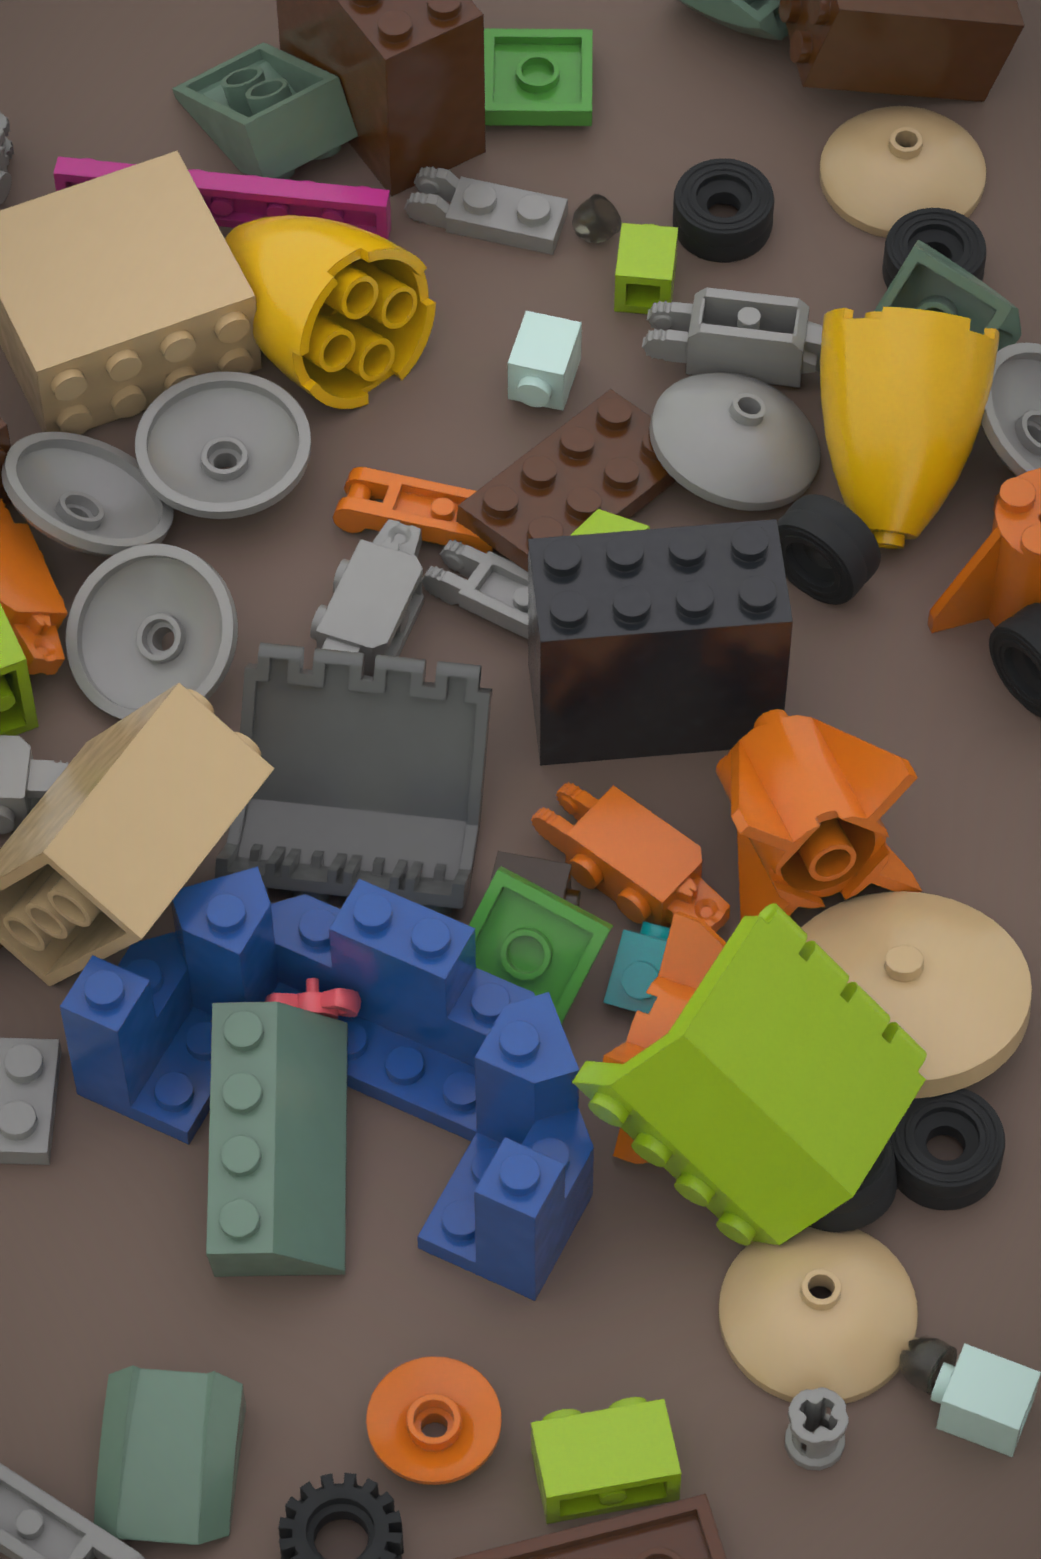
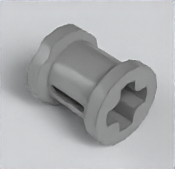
M820 1387L814 1390L806 1389L801 1391L793 1398L788 1408L790 1423L785 1432V1448L789 1457L798 1466L807 1470H823L833 1466L840 1459L844 1451L845 1431L849 1423L846 1404L836 1392L827 1388ZM827 1406L831 1409L830 1415L826 1413ZM803 1443L807 1445L806 1451L802 1449Z

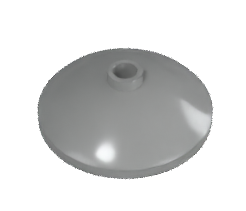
M1037 343L1011 344L997 352L992 387L981 422V427L991 448L1015 476L1041 468V344Z
M212 372L193 376L171 386L149 405L138 424L135 437V454L137 466L145 484L164 503L176 510L197 517L230 519L265 510L282 500L296 487L309 464L311 432L307 417L299 403L279 385L248 373ZM223 467H231L229 469H220Z
M725 372L689 376L674 383L662 393L651 415L649 424L650 441L664 469L684 488L717 505L747 511H762L782 507L795 501L806 492L813 482L819 467V440L806 415L782 392L755 378Z
M41 432L28 435L14 443L9 449L2 466V483L8 497L20 515L31 526L48 538L76 551L96 556L111 557L134 546L160 544L165 539L173 521V507L160 500L145 484L138 469L137 460L122 450L94 438L67 432Z
M157 543L143 544L125 549L111 556L88 576L79 589L70 609L66 628V650L69 666L78 686L93 704L119 719L125 718L177 683H180L186 689L200 693L208 700L223 682L234 658L238 638V620L234 600L223 578L208 562L180 547ZM172 631L174 643L169 649L164 651L162 639L165 634Z

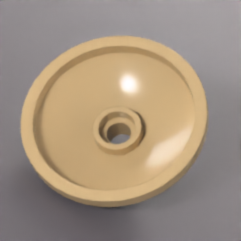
M890 106L858 114L838 127L829 137L822 151L819 177L828 203L839 216L860 230L886 238L897 220L919 209L944 208L958 212L968 218L982 198L986 180V165L982 151L976 141L963 127L953 120L922 108Z
M807 1227L781 1245L752 1241L750 1245L746 1246L734 1259L726 1273L720 1292L718 1311L719 1325L725 1347L737 1367L755 1385L767 1393L788 1402H792L793 1398L803 1390H814L820 1387L827 1388L836 1392L845 1401V1404L860 1400L876 1392L897 1374L911 1351L918 1318L917 1300L911 1280L900 1261L886 1246L859 1229L846 1232H828ZM816 1286H823L828 1288L832 1295L825 1299H819L814 1297L809 1290Z

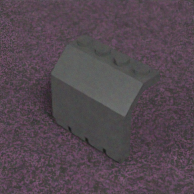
M261 642L257 664L248 663L244 670L240 733L246 735L257 744L261 750V757L275 769L230 825L226 845L216 857L215 878L258 866L267 892L268 888L292 890V897L307 894L318 900L326 901L330 895L348 897L358 879H361L443 915L451 914L453 908L463 909L470 892L481 822L492 698L491 688L480 687L482 666L438 661L435 683L425 682L426 659L377 654L374 676L364 675L365 653L315 648L313 667L310 670L303 669L304 647Z

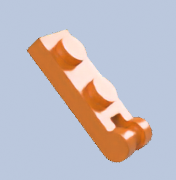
M356 467L349 472L344 486L347 496L342 497L338 501L333 515L334 523L343 531L359 533L365 530V528L380 531L388 519L399 521L404 525H413L420 528L422 541L446 545L449 540H456L486 554L488 551H494V548L480 539L479 536L456 522L458 505L474 494L475 490L367 467ZM376 499H380V500H384V501H383V503H382V502H377V501H375V500H376Z

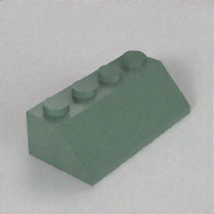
M280 1002L212 1003L206 1255L214 1277L346 1275L347 1022Z

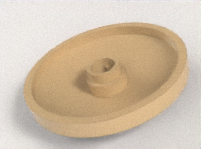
M907 891L881 892L840 902L814 916L801 927L807 933L806 942L815 941L849 975L848 983L856 982L890 1016L889 1023H898L926 1051V1059L918 1071L926 1080L915 1098L952 1093L983 1080L1000 1068L1021 1043L1030 1019L1032 993L1030 971L1022 951L1013 938L1000 925L982 912L953 899L933 894Z

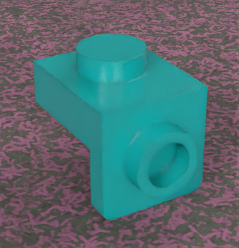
M643 921L640 932L623 929L603 1003L634 1012L638 1010L648 1014L651 1011L657 997L647 994L646 991L659 975L670 928Z

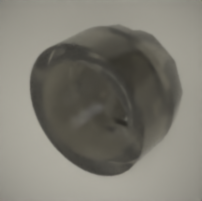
M593 194L581 203L574 212L572 221L576 235L592 244L607 241L621 230L622 225L620 215L614 205L600 194Z
M932 1336L914 1337L908 1343L910 1350H903L901 1352L899 1368L905 1379L914 1387L932 1395L943 1363L946 1362L955 1366L957 1350L950 1344Z

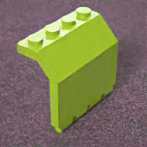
M776 903L766 906L758 916H744L668 1034L624 1064L585 1061L572 1081L590 1099L588 1107L592 1113L604 1122L622 1128L634 1140L631 1147L641 1158L655 1166L665 1168L676 1179L674 1187L683 1197L699 1206L708 1208L718 1218L717 1228L731 1240L745 1246L750 1245L752 1241L781 1245L853 1198L926 1080L918 1072L926 1059V1051L898 1023H889L890 1016L856 982L848 983L849 975L815 941L806 942L807 933Z

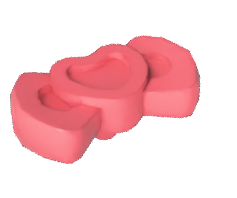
M318 978L306 979V992L298 994L272 993L267 995L264 1001L284 1003L337 1019L338 1016L357 1017L361 1008V998L357 991L335 988L319 992Z

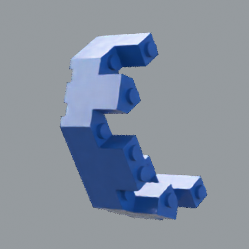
M257 866L181 888L171 901L175 931L130 945L118 966L94 955L91 956L60 1005L77 1094L188 1145L210 1111L212 1003L264 1002L267 995L272 993L298 994L306 992V979L308 978L319 979V992L335 988L357 991L361 998V1008L357 1017L338 1016L337 1020L347 1022L348 1024L347 1087L471 1141L417 1236L418 1249L536 1301L593 1196L594 1146L579 1110V1088L572 1083L579 1072V1068L550 993L547 992L535 996L532 991L476 968L475 928L361 879H358L341 909L307 894L271 904Z

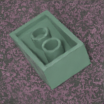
M265 42L172 88L177 101L233 164L246 175L289 179L294 175L296 168L313 159L320 160L335 155L341 150L342 144L358 136L339 77Z

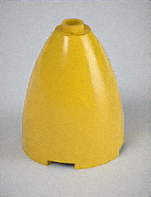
M297 215L263 217L236 226L226 236L225 240L255 294L257 310L253 320V336L256 344L286 377L312 397L333 408L353 409L369 404V394H367L369 391L393 374L403 380L414 367L429 339L436 309V302L431 300L428 294V284L424 273L427 267L417 256L377 234L347 223L320 217Z
M883 306L882 311L867 312L864 318H853L854 310L834 309L825 313L823 317L820 354L821 405L825 437L833 472L846 507L852 510L868 526L879 548L904 549L905 540L918 538L938 513L955 486L972 451L992 387L1000 333L996 328H984V335L970 331L971 318L930 310Z

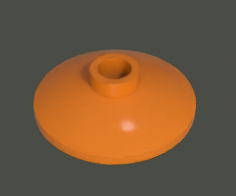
M430 1356L417 1358L405 1362L390 1371L375 1388L366 1414L369 1442L378 1459L399 1477L425 1485L452 1483L477 1471L493 1453L501 1432V1407L491 1384L479 1371L470 1365L447 1357ZM434 1422L444 1425L447 1429L446 1433L440 1437H428L424 1435L422 1430L427 1424Z

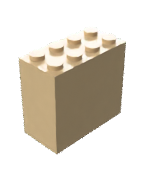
M178 150L0 210V346L42 432H67L81 435L97 426L120 418H129L137 415L141 411L146 410L165 390L193 376L224 371L250 373L262 369L260 348L253 336V320L257 310L255 294Z
M180 683L166 690L86 742L1 847L0 944L50 987L83 970L92 955L105 959L142 940L275 768L261 757V750L253 740L242 733L232 731L214 714L213 706L203 695L194 690L186 689Z

